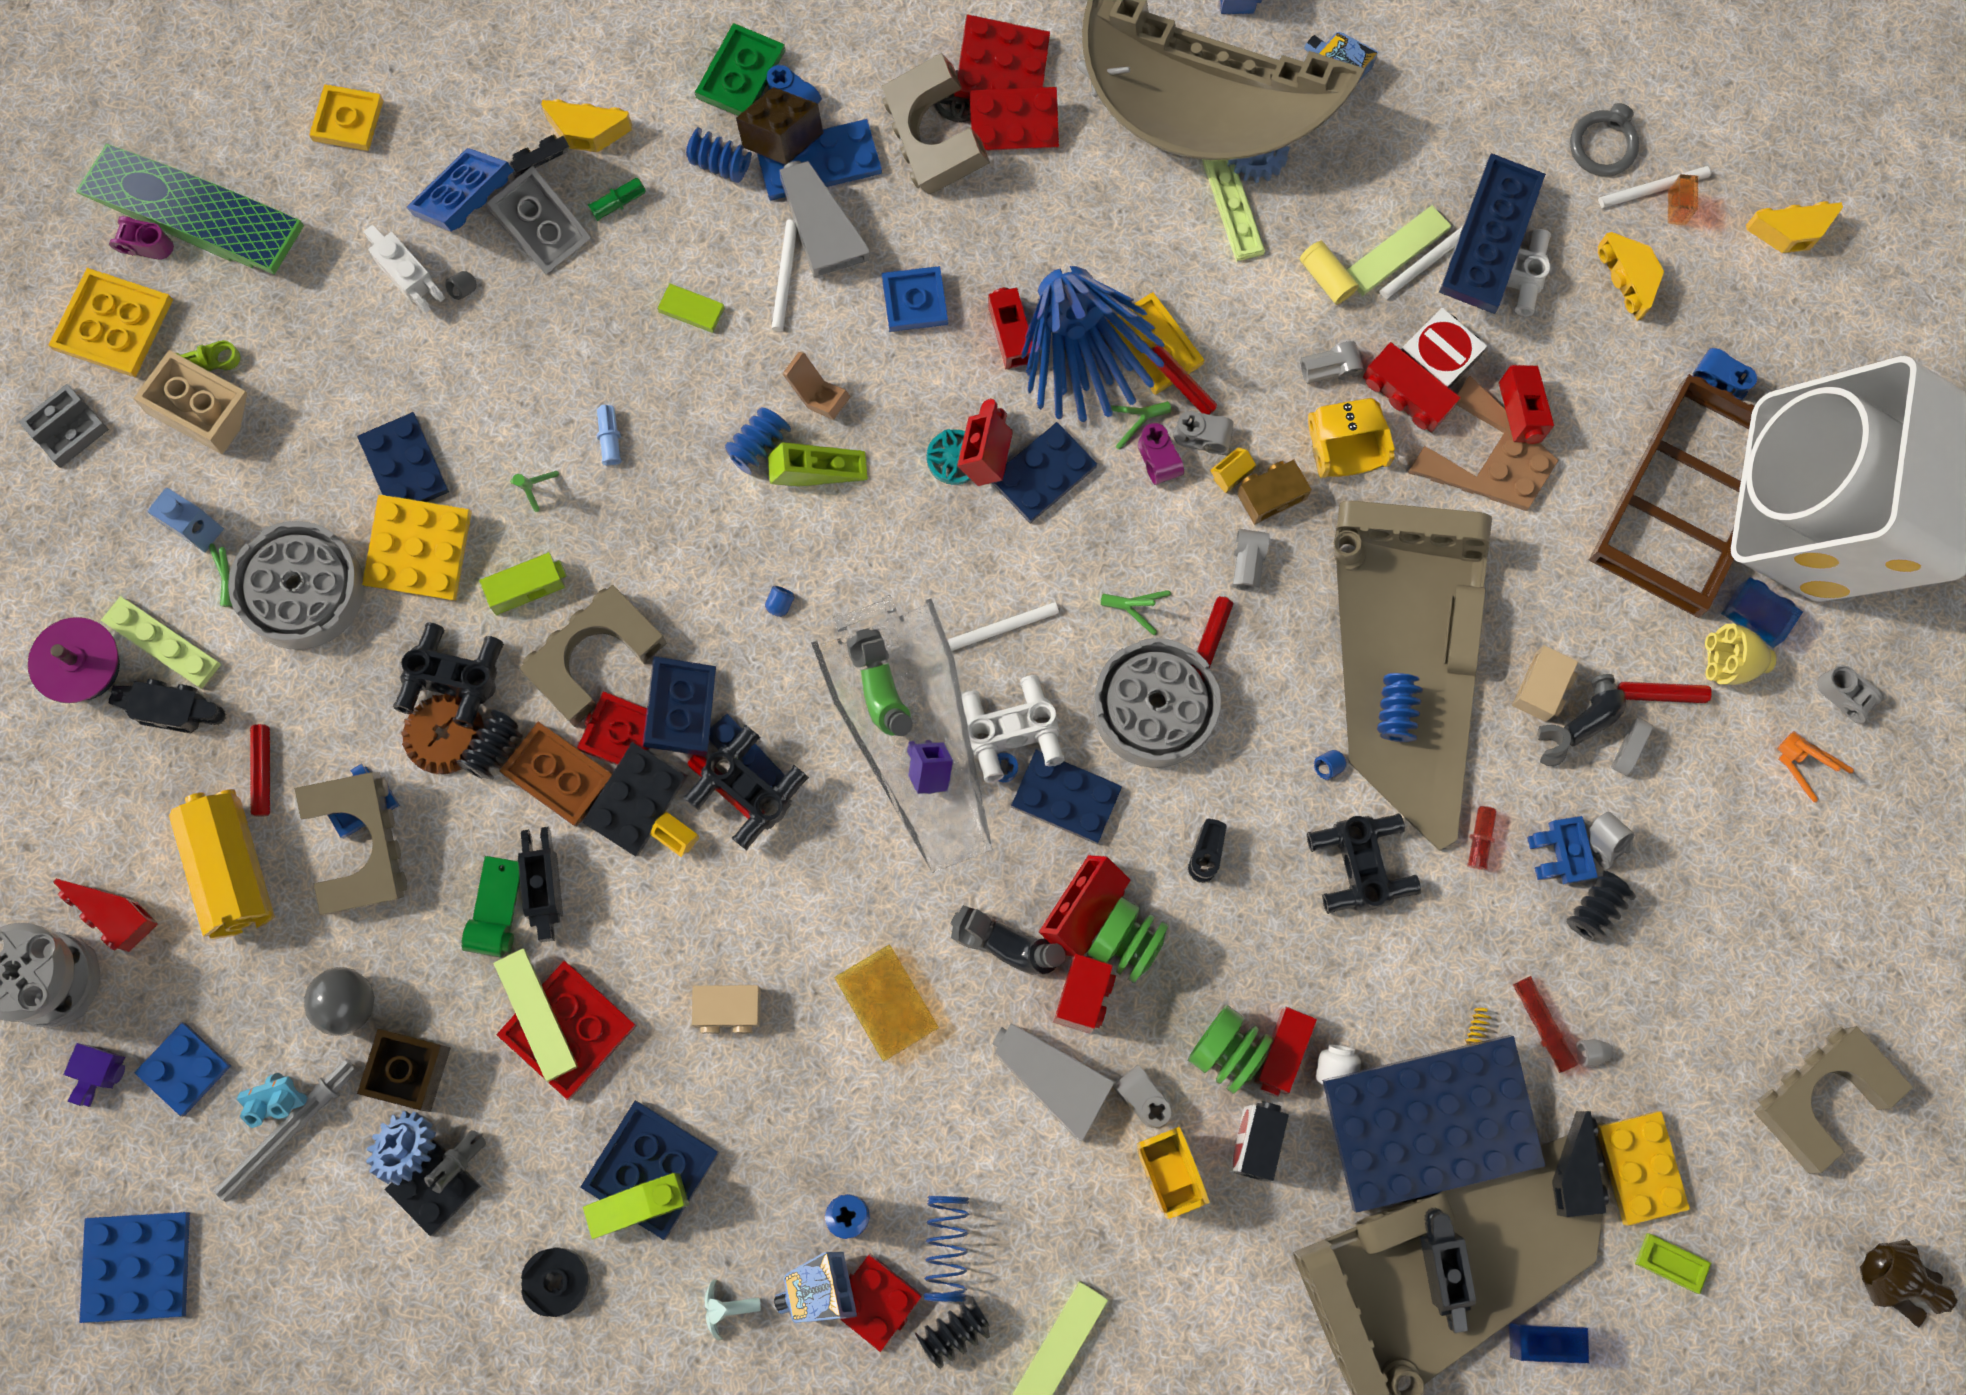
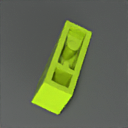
M782 442L768 455L770 484L800 487L865 481L868 479L865 451Z
M672 1173L583 1206V1211L591 1238L596 1239L687 1207L689 1202L680 1173Z

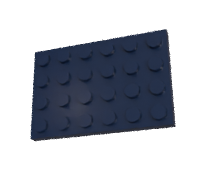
M1512 1035L1322 1080L1352 1210L1356 1213L1545 1166L1515 1038Z

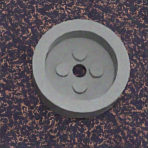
M288 521L263 529L261 531L262 534L248 545L244 544L236 555L229 574L228 588L230 601L241 620L265 641L286 649H310L335 639L353 622L363 601L364 586L362 583L364 576L355 555L333 532L315 523ZM299 575L302 582L296 588L288 589L286 582L289 577Z
M1163 638L1139 640L1138 643L1117 651L1102 669L1093 697L1094 721L1103 741L1114 753L1124 760L1149 768L1173 766L1195 755L1207 742L1220 714V688L1209 668L1210 665L1192 648L1180 642ZM1191 665H1193L1196 669L1198 668L1201 671L1202 677L1204 678V682L1201 679L1198 672ZM1153 693L1162 694L1166 699L1165 706L1153 708L1149 702V696Z

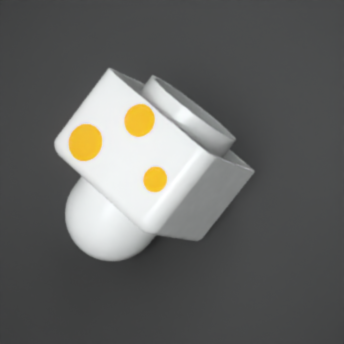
M1900 356L1775 390L1764 395L1755 405L1751 415L1731 543L1733 558L1737 562L1816 602L1954 581L1965 576L1966 392L1912 358Z

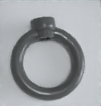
M1615 103L1610 111L1599 110L1591 112L1576 123L1570 137V149L1580 167L1597 176H1614L1627 170L1633 164L1639 151V137L1635 127L1630 122L1634 112L1629 106ZM1599 122H1607L1610 128L1617 131L1621 130L1627 140V151L1620 161L1608 165L1599 164L1586 155L1582 147V136L1589 126Z

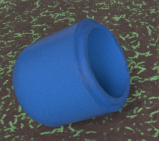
M773 586L765 602L766 610L773 616H785L795 598L794 593L783 587Z
M1330 750L1315 759L1314 768L1321 778L1329 780L1345 770L1346 759L1340 751ZM1322 761L1328 765L1329 774L1320 773L1319 766Z

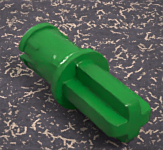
M634 178L615 190L609 189L610 193L587 205L598 222L601 218L619 208L623 210L624 205L645 194L646 190L640 179Z

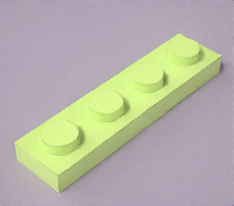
M121 596L100 620L200 689H203L221 666L218 661Z

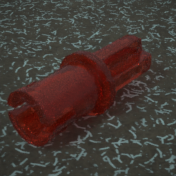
M1478 807L1474 832L1469 835L1472 843L1467 867L1475 868L1477 857L1480 856L1478 869H1488L1491 843H1495V839L1492 837L1497 814L1496 809L1492 807Z

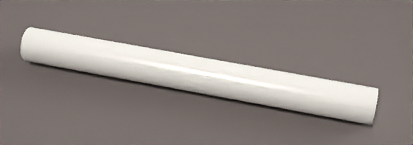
M1708 166L1608 194L1599 197L1598 201L1601 208H1606L1709 178L1711 172Z
M791 219L786 221L772 330L781 332L784 329L797 234L795 221Z
M1462 227L1388 283L1379 293L1387 300L1456 246Z
M1056 602L939 643L943 654L1059 614Z

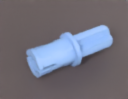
M601 405L597 409L599 432L596 436L601 444L602 464L605 466L620 464L622 460L620 458L618 439L621 437V433L617 430L615 408L612 405Z

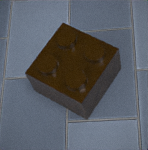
M775 87L768 90L761 98L736 117L741 142L745 149L785 165L790 163L824 133L818 103Z
M377 1029L357 1094L420 1111L431 1112L451 1048Z

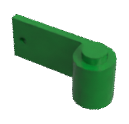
M491 856L484 857L473 919L467 921L462 935L461 947L463 951L500 958L504 956L505 952L511 951L514 934L510 933L520 885L518 861Z

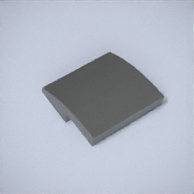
M68 384L64 385L19 421L30 437L41 446L59 468L63 467L109 430Z

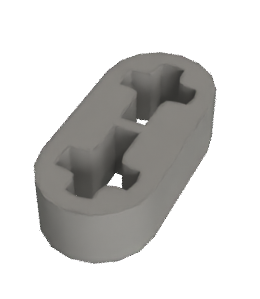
M1639 717L1633 721L1612 763L1611 768L1625 776L1632 771L1652 731V724Z

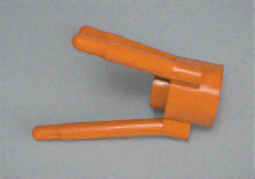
M1795 731L1788 735L1777 748L1782 753L1778 760L1787 766L1813 802H1817L1818 798L1793 764V760L1800 763L1810 754L1835 771L1843 769L1850 774L1854 772L1852 767L1808 742Z

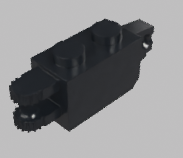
M1436 1207L1431 1208L1424 1215L1427 1235L1421 1236L1420 1240L1432 1304L1438 1308L1441 1316L1446 1315L1448 1327L1453 1333L1468 1331L1465 1311L1471 1310L1470 1306L1476 1304V1296L1465 1239L1454 1232L1453 1225L1451 1224L1452 1221L1450 1220L1451 1217L1448 1214L1441 1212Z

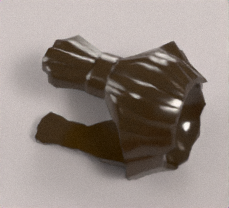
M1907 1239L1891 1243H1879L1874 1249L1866 1253L1865 1261L1860 1266L1862 1281L1874 1306H1892L1918 1328L1925 1321L1927 1312L1923 1308L1915 1306L1909 1299L1916 1297L1925 1302L1935 1314L1952 1312L1958 1300L1955 1297L1954 1291L1950 1287L1942 1285L1943 1276L1924 1267L1917 1247L1913 1246Z

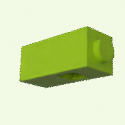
M548 552L480 579L479 582L490 609L495 615H499L564 589L565 585L562 578L567 577L562 562L560 560L555 561Z

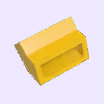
M1238 447L1210 471L1214 476L1216 484L1227 493L1251 474L1256 464L1248 450Z
M667 811L655 821L650 835L680 857L686 852L688 853L700 838L698 834Z

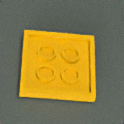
M86 268L48 346L54 351L136 378L173 299L169 294Z
M378 494L362 585L456 601L472 510Z

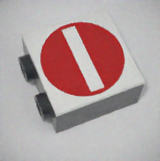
M1441 308L1401 350L1450 389L1480 359L1487 345L1477 335L1464 327L1455 316Z
M1262 1101V1103H1257V1105L1253 1104L1244 1107L1229 1172L1263 1182L1274 1181L1289 1114L1280 1112L1282 1106Z

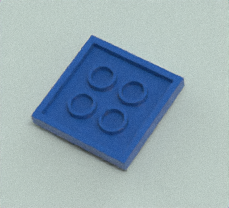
M467 148L406 208L413 216L452 232L462 227L467 220L466 217L475 209L482 207L487 202V197L495 189L504 186L508 181V176L514 170L507 161Z
M190 1212L85 1218L79 1323L186 1316Z

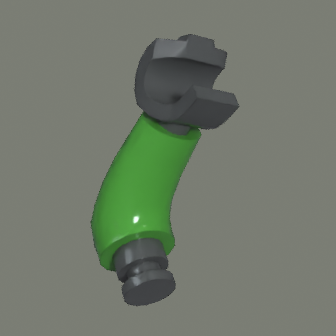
M866 628L856 631V635L846 641L850 659L856 668L867 666V668L861 670L864 697L871 720L887 735L905 736L911 731L913 722L909 709L902 703L897 693L889 662L883 664L881 662L889 659L884 639H882L878 629L869 630Z

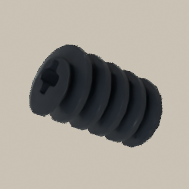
M495 709L491 711L494 719L486 718L483 722L487 729L479 728L476 732L480 740L472 739L469 742L473 750L465 749L462 752V756L466 761H456L457 765L465 771L481 779L493 780L494 776L489 771V768L500 770L501 765L497 762L496 758L507 759L509 756L503 748L514 749L516 747L510 738L512 736L520 739L523 737L517 729V723L506 714Z
M1603 871V876L1598 877L1595 882L1596 886L1589 889V896L1582 898V906H1577L1573 912L1574 916L1568 917L1566 921L1572 930L1589 941H1593L1594 937L1605 940L1607 935L1601 928L1604 927L1609 930L1614 928L1613 923L1608 918L1620 920L1621 914L1616 908L1618 907L1623 910L1629 908V905L1623 898L1625 897L1630 900L1636 898L1629 885L1609 871Z
M973 1296L970 1297L971 1309L963 1303L959 1304L961 1314L959 1317L951 1310L947 1312L948 1324L942 1319L937 1318V1331L926 1325L924 1327L926 1338L923 1339L915 1332L929 1360L940 1369L944 1367L943 1355L950 1361L955 1360L954 1348L963 1354L967 1352L966 1340L972 1345L977 1346V1333H980L986 1339L990 1337L988 1328L990 1325Z

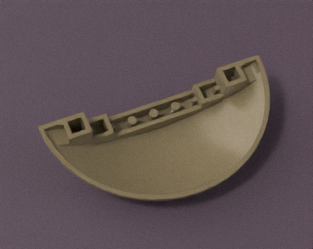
M1088 0L1084 13L1082 28L1083 54L1088 75L1101 102L1110 114L1136 137L1159 149L1184 157L1203 160H1233L1258 156L1283 148L1308 135L1327 121L1345 103L1365 71V68L1311 51L1308 52L1304 62L1284 55L1281 56L1280 60L1192 33L1177 28L1174 20L1149 13L1147 0ZM1130 67L1131 69L1129 73L1110 75L1107 72V69Z

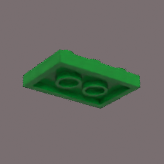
M733 23L695 90L696 98L739 116L761 97L768 84L767 73L770 68L779 64L786 51L785 44Z

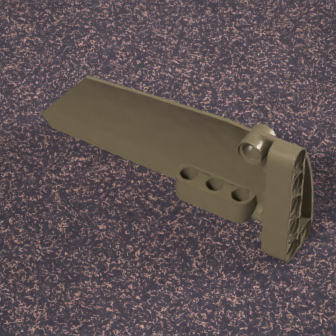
M1343 501L1339 504L1333 543L1337 568L1349 763L1432 845L1441 851L1455 843L1458 839L1486 591L1484 583L1492 516L1474 511L1363 501ZM1345 544L1353 545L1356 548L1350 553L1340 550ZM1404 673L1420 678L1419 681L1414 682V685L1422 687L1423 691L1413 694V697L1420 699L1421 704L1411 706V709L1420 712V716L1410 718V721L1418 724V728L1408 731V733L1417 736L1415 741L1395 742L1380 737L1381 733L1377 730L1378 724L1382 722L1379 719V713L1384 709L1381 708L1380 702L1385 698L1382 695V689L1386 687L1383 678L1387 674Z
M1601 1121L1597 1123L1598 1126L1605 1124ZM1568 1135L1541 1145L1545 1163L1544 1167L1404 1201L1355 1223L1356 1227L1293 1252L1294 1260L1351 1395H1422L1424 1385L1440 1372L1596 1263L1603 1214L1563 1217L1558 1216L1556 1211L1552 1180ZM1597 1136L1595 1137L1596 1148L1602 1155L1604 1165L1603 1170L1600 1171L1601 1180L1608 1191L1610 1177ZM1435 1207L1451 1217L1450 1220L1452 1221L1451 1224L1453 1225L1454 1232L1463 1237L1466 1243L1476 1304L1470 1306L1471 1310L1465 1311L1468 1331L1453 1333L1448 1327L1446 1315L1441 1316L1438 1308L1432 1304L1420 1237L1427 1235L1424 1215H1426L1428 1209ZM1404 1376H1410L1411 1382L1406 1390L1399 1391L1398 1383L1400 1379Z

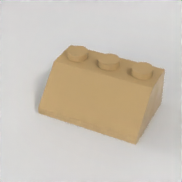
M169 350L133 399L149 416L223 455L240 431L247 392Z

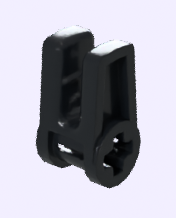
M1208 818L1201 827L1188 864L1189 875L1196 882L1205 883L1210 881L1220 868L1227 828L1224 822ZM1201 860L1207 861V867L1209 868L1206 872L1201 871V866L1199 865Z

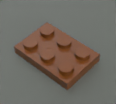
M539 721L499 770L502 775L574 827L579 825L592 808L612 775Z

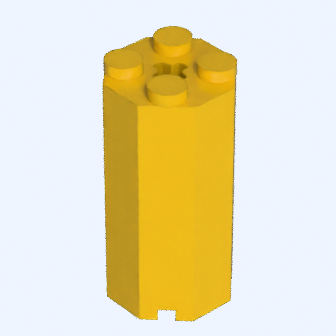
M234 789L223 790L216 795L205 796V793L202 792L188 795L185 797L186 803L173 808L169 818L202 935L204 937L209 936L210 939H219L243 933L242 929L252 925L253 922H255L256 928L266 925L275 918L241 798L237 797Z

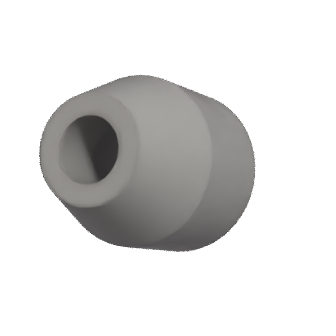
M1597 1039L1581 1040L1576 1044L1578 1063L1582 1067L1601 1065L1613 1056L1611 1045ZM1585 1050H1586L1587 1057H1585V1056L1582 1055V1052L1585 1051Z

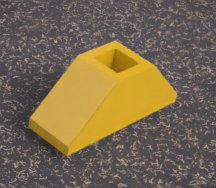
M559 99L552 101L542 100L541 102L546 119L560 137L564 135L569 149L599 152L632 131L633 125L629 112L617 107L609 109L600 108L588 103L581 105L571 104Z
M1823 201L1813 206L1801 207V205H1791L1785 209L1778 210L1764 208L1754 214L1746 224L1747 231L1781 253L1811 250L1840 213L1843 205L1842 202L1829 204L1828 201Z
M1613 232L1606 233L1597 246L1598 256L1601 262L1606 263L1610 269L1612 283L1616 288H1620L1625 298L1624 304L1627 311L1633 313L1637 321L1641 320L1652 307L1664 270L1651 246Z

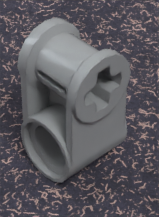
M1187 411L1179 417L1173 437L1180 446L1224 455L1230 450L1234 422L1224 416H1212L1195 411ZM1187 426L1191 427V432L1187 431Z
M1837 666L1823 673L1817 681L1821 694L1856 723H1864L1868 719V712L1872 707L1880 704L1883 700L1882 693L1849 666ZM1834 677L1839 680L1840 687L1835 684Z
M1611 812L1602 814L1592 824L1590 828V848L1592 856L1601 867L1609 869L1612 867L1615 859L1623 853L1627 854L1633 850L1634 833Z
M1136 1065L1113 1084L1117 1094L1147 1127L1159 1128L1170 1120L1172 1113L1169 1103L1139 1065ZM1150 1104L1153 1107L1159 1105L1162 1107L1163 1111L1160 1115L1163 1119L1161 1121L1157 1118L1149 1119L1148 1114H1150L1151 1110L1148 1106Z

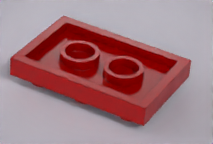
M1057 87L970 90L971 129L981 138L986 151L1059 148Z

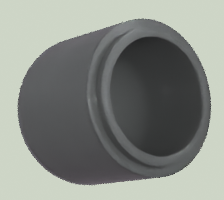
M461 271L446 279L445 286L452 298L461 300L475 291L477 283L471 273ZM454 286L458 289L459 296L453 294Z

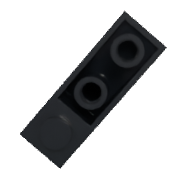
M1591 1111L1575 1112L1552 1180L1558 1216L1575 1217L1607 1213L1605 1205L1609 1203V1196L1606 1186L1602 1184L1600 1174L1604 1166L1603 1158L1600 1151H1597L1595 1137L1598 1136V1125L1596 1119L1592 1117Z

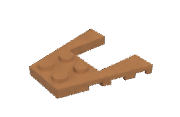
M1469 376L1457 394L1460 397L1457 406L1503 432L1502 437L1480 472L1475 476L1424 446L1407 473L1417 474L1429 478L1430 481L1443 485L1445 483L1462 489L1461 491L1471 494L1476 493L1488 497L1490 500L1527 511L1559 460L1541 443L1514 442L1506 410Z

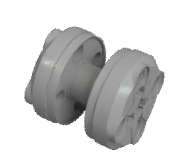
M13 923L0 927V941L3 940L4 942L3 950L0 952V1020L52 1028L65 1025L83 1017L93 1002L100 983V968L94 949L77 937L54 932L31 923ZM80 951V959L74 965L73 955ZM69 997H72V1006L68 1011H65L64 1004Z

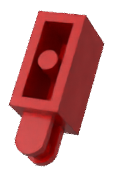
M992 398L983 402L979 414L968 417L957 465L977 486L1003 480L1013 430L1005 423L1006 411L998 408L997 402Z

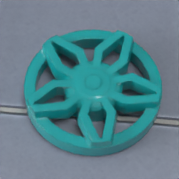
M944 430L932 439L927 448L926 459L928 468L932 475L943 483L959 485L971 480L967 475L954 478L958 473V469H960L957 465L963 443L962 441L958 445V440L955 436L964 438L965 431ZM947 437H950L954 444L948 445ZM942 440L944 449L940 447L934 449L936 444ZM939 453L943 454L941 458L932 456ZM932 462L937 464L944 463L942 474L935 469ZM947 468L952 469L948 477H946Z

